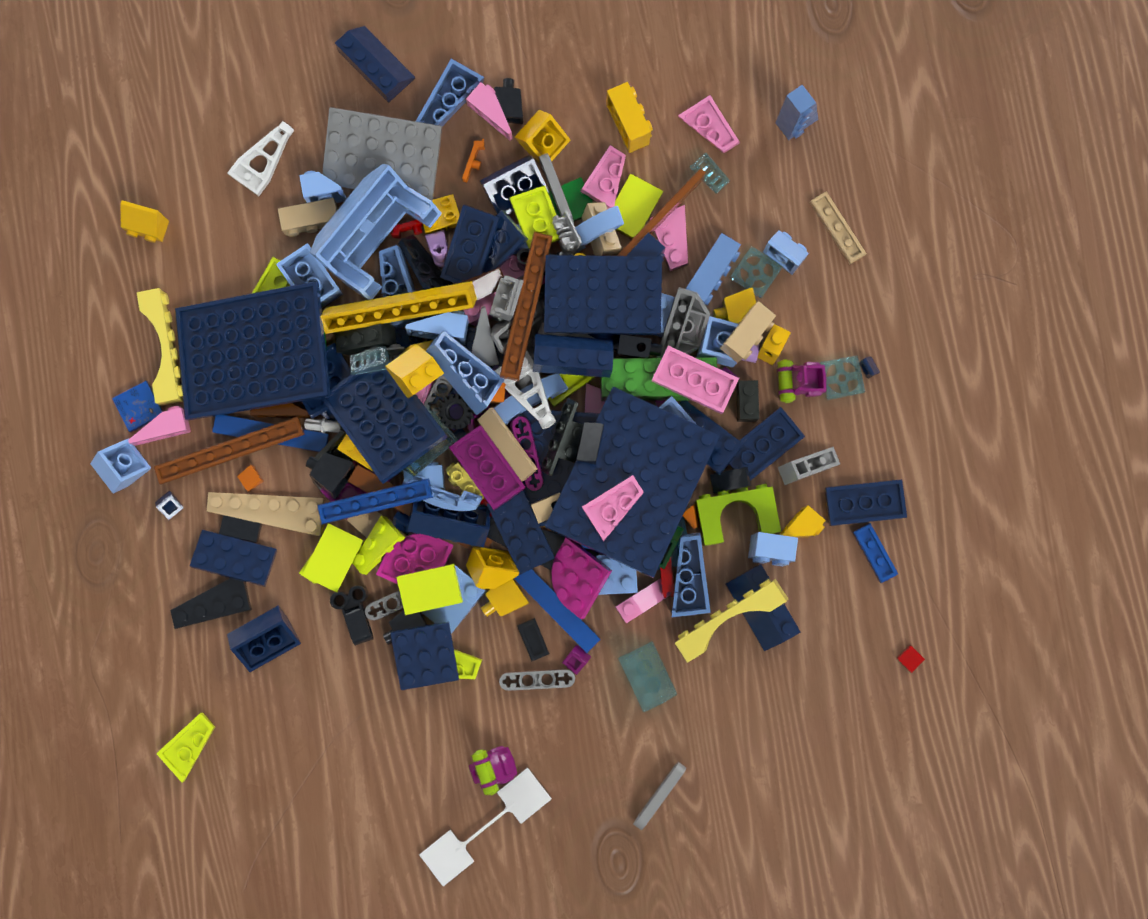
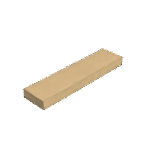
M827 191L809 202L849 265L867 254Z
M489 408L478 419V422L519 479L525 481L537 470V467L495 409Z

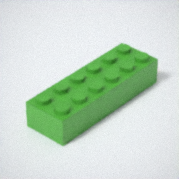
M717 357L697 358L717 368ZM662 358L613 359L611 377H601V401H606L612 387L644 401L668 400L671 396L676 401L690 399L651 382Z

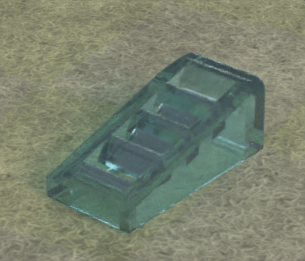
M704 153L689 167L696 173L701 169L699 165L705 162L706 165L702 169L705 171L710 167L711 170L705 175L703 181L717 194L730 180L707 153ZM715 172L717 175L711 180L709 177ZM721 178L722 181L716 186L714 183Z
M383 346L350 356L351 374L387 370L385 366L389 364V351ZM356 361H359L360 367L356 368Z

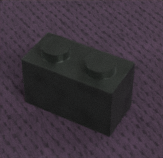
M758 380L738 381L736 384L737 422H757L759 420Z

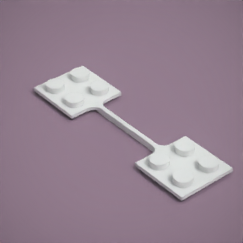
M526 768L497 792L505 803V809L470 838L461 842L449 830L419 854L442 886H445L474 862L466 850V845L506 812H511L520 823H523L552 799L529 768Z

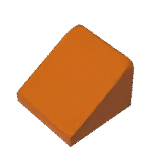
M505 383L501 384L491 400L492 403L504 402Z
M253 465L248 466L237 476L247 492L264 482Z
M696 504L692 505L683 514L684 519L693 529L699 526Z

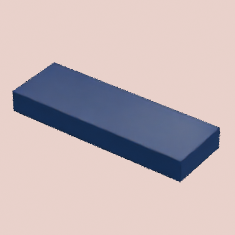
M871 523L852 532L880 583L898 575Z

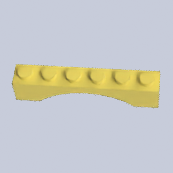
M160 288L137 292L139 310L154 325L161 343V365L157 377L152 384L155 403L164 406L183 402V389L179 379L181 378V369L177 366L176 361L178 359V351L174 348L175 334L170 326L172 316L167 308V304H169L168 295Z
M767 579L759 585L761 588L754 592L751 589L743 595L744 599L737 602L735 599L726 605L728 609L721 612L718 610L711 614V619L706 623L702 620L694 625L695 629L688 632L686 630L679 634V639L675 644L687 663L707 650L715 630L727 619L748 611L771 612L787 602L788 597L777 580L770 581V579Z

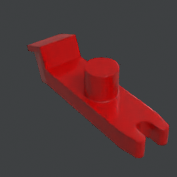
M413 220L396 225L391 235L393 238L400 239L401 233L413 230L414 235L422 234L421 227H423V223Z
M670 557L665 569L660 567L664 598L667 597V592H670L671 597H674Z

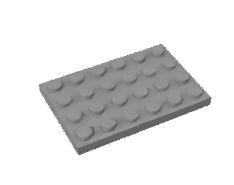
M329 107L322 174L341 187L355 189L364 177L380 165L388 164L408 187L432 201L443 126Z

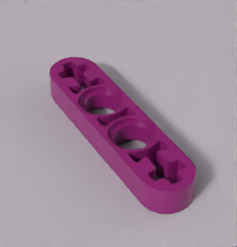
M517 417L512 423L514 437L519 444L524 438L530 440L531 447L528 450L524 449V451L535 460L538 473H534L536 479L540 480L537 487H534V484L530 485L531 475L525 480L528 489L537 491L543 486L544 479L531 424L526 417ZM519 420L526 422V426L523 429L524 433L529 432V435L518 437V434H522L521 429L516 427Z

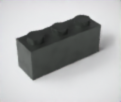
M378 324L335 334L336 353L355 355L365 353V350H370V347L389 348L390 345L396 344L395 327Z

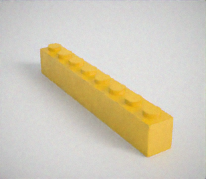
M470 281L326 307L320 317L325 334L469 309L474 307L477 297L473 282Z

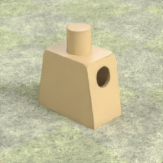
M560 492L531 504L538 524L549 519L553 511L551 504L558 500Z

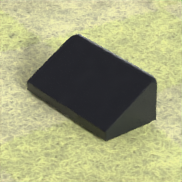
M584 423L576 461L596 465L604 424Z

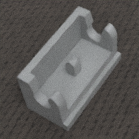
M510 276L500 278L489 315L510 321L514 315L524 281Z

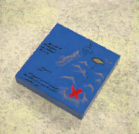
M144 381L112 398L129 432L143 427L163 412L161 406L155 403L154 393L148 381Z

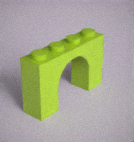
M767 484L757 485L754 490H748V487L736 489L737 493L729 494V491L718 492V496L711 497L710 494L700 495L695 504L703 546L724 542L720 516L724 507L732 502H742L752 508L756 515L759 532L769 534L780 533L781 527L773 486L767 487Z

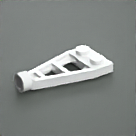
M282 121L278 127L239 157L228 171V175L257 196H260L271 181L285 145L294 129ZM270 141L278 144L272 156L263 151V148ZM258 155H262L267 159L265 170L261 173L250 167V161Z
M526 351L520 379L527 375L531 376L533 388L523 393L515 386L517 381L505 379L503 383L506 384L505 389L539 421L542 429H547L556 420L551 414L539 372H533V360L528 351ZM502 366L495 370L498 375L501 373ZM538 393L542 404L537 408H533L527 399Z

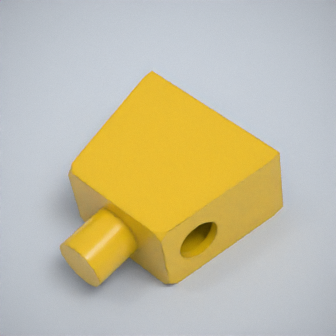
M753 288L725 297L722 301L723 308L713 309L714 317L739 324L756 303Z
M774 324L769 330L757 358L773 366L791 332Z
M512 579L496 589H490L485 594L489 602L483 605L481 610L486 617L495 611L502 617L529 604V601Z

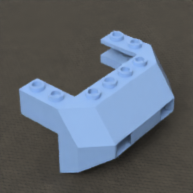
M382 164L363 178L321 229L314 240L310 254L344 284L365 299L371 300L382 286L375 282L371 275L361 269L365 262L405 213L431 228L442 213L431 200L408 187L390 165Z

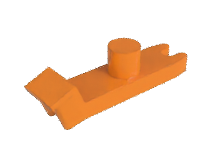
M484 139L473 141L474 145L462 177L463 182H468L472 168L479 170L481 167V162L477 161L476 157L479 150H485Z

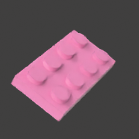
M668 345L651 382L723 414L739 378Z

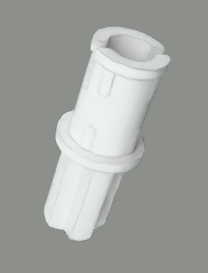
M326 418L322 420L305 419L304 426L306 430H316L322 433H339L341 430L343 431L338 421H329Z

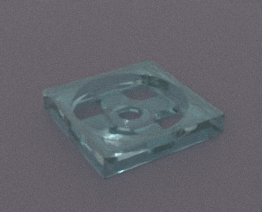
M751 246L730 278L746 289L753 288L754 294L762 298L783 266ZM754 256L761 259L754 266L746 262L748 258ZM767 263L772 266V277H769L763 271ZM741 268L748 272L749 277L746 282L741 277ZM753 270H759L760 275L754 276ZM758 280L766 284L760 288L751 287Z
M858 355L820 362V365H825L826 375L831 365H835L837 372L835 376L826 377L825 393L827 400L865 393ZM848 362L853 365L855 372L847 373L844 370L843 363ZM841 374L846 377L843 382L838 378ZM857 379V387L849 392L847 383ZM836 383L839 385L841 393L833 391L829 384Z

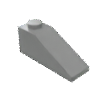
M482 306L473 340L472 354L489 367L497 365L499 362L494 341L491 337L486 307Z
M834 447L786 463L778 467L784 485L838 466L840 462Z

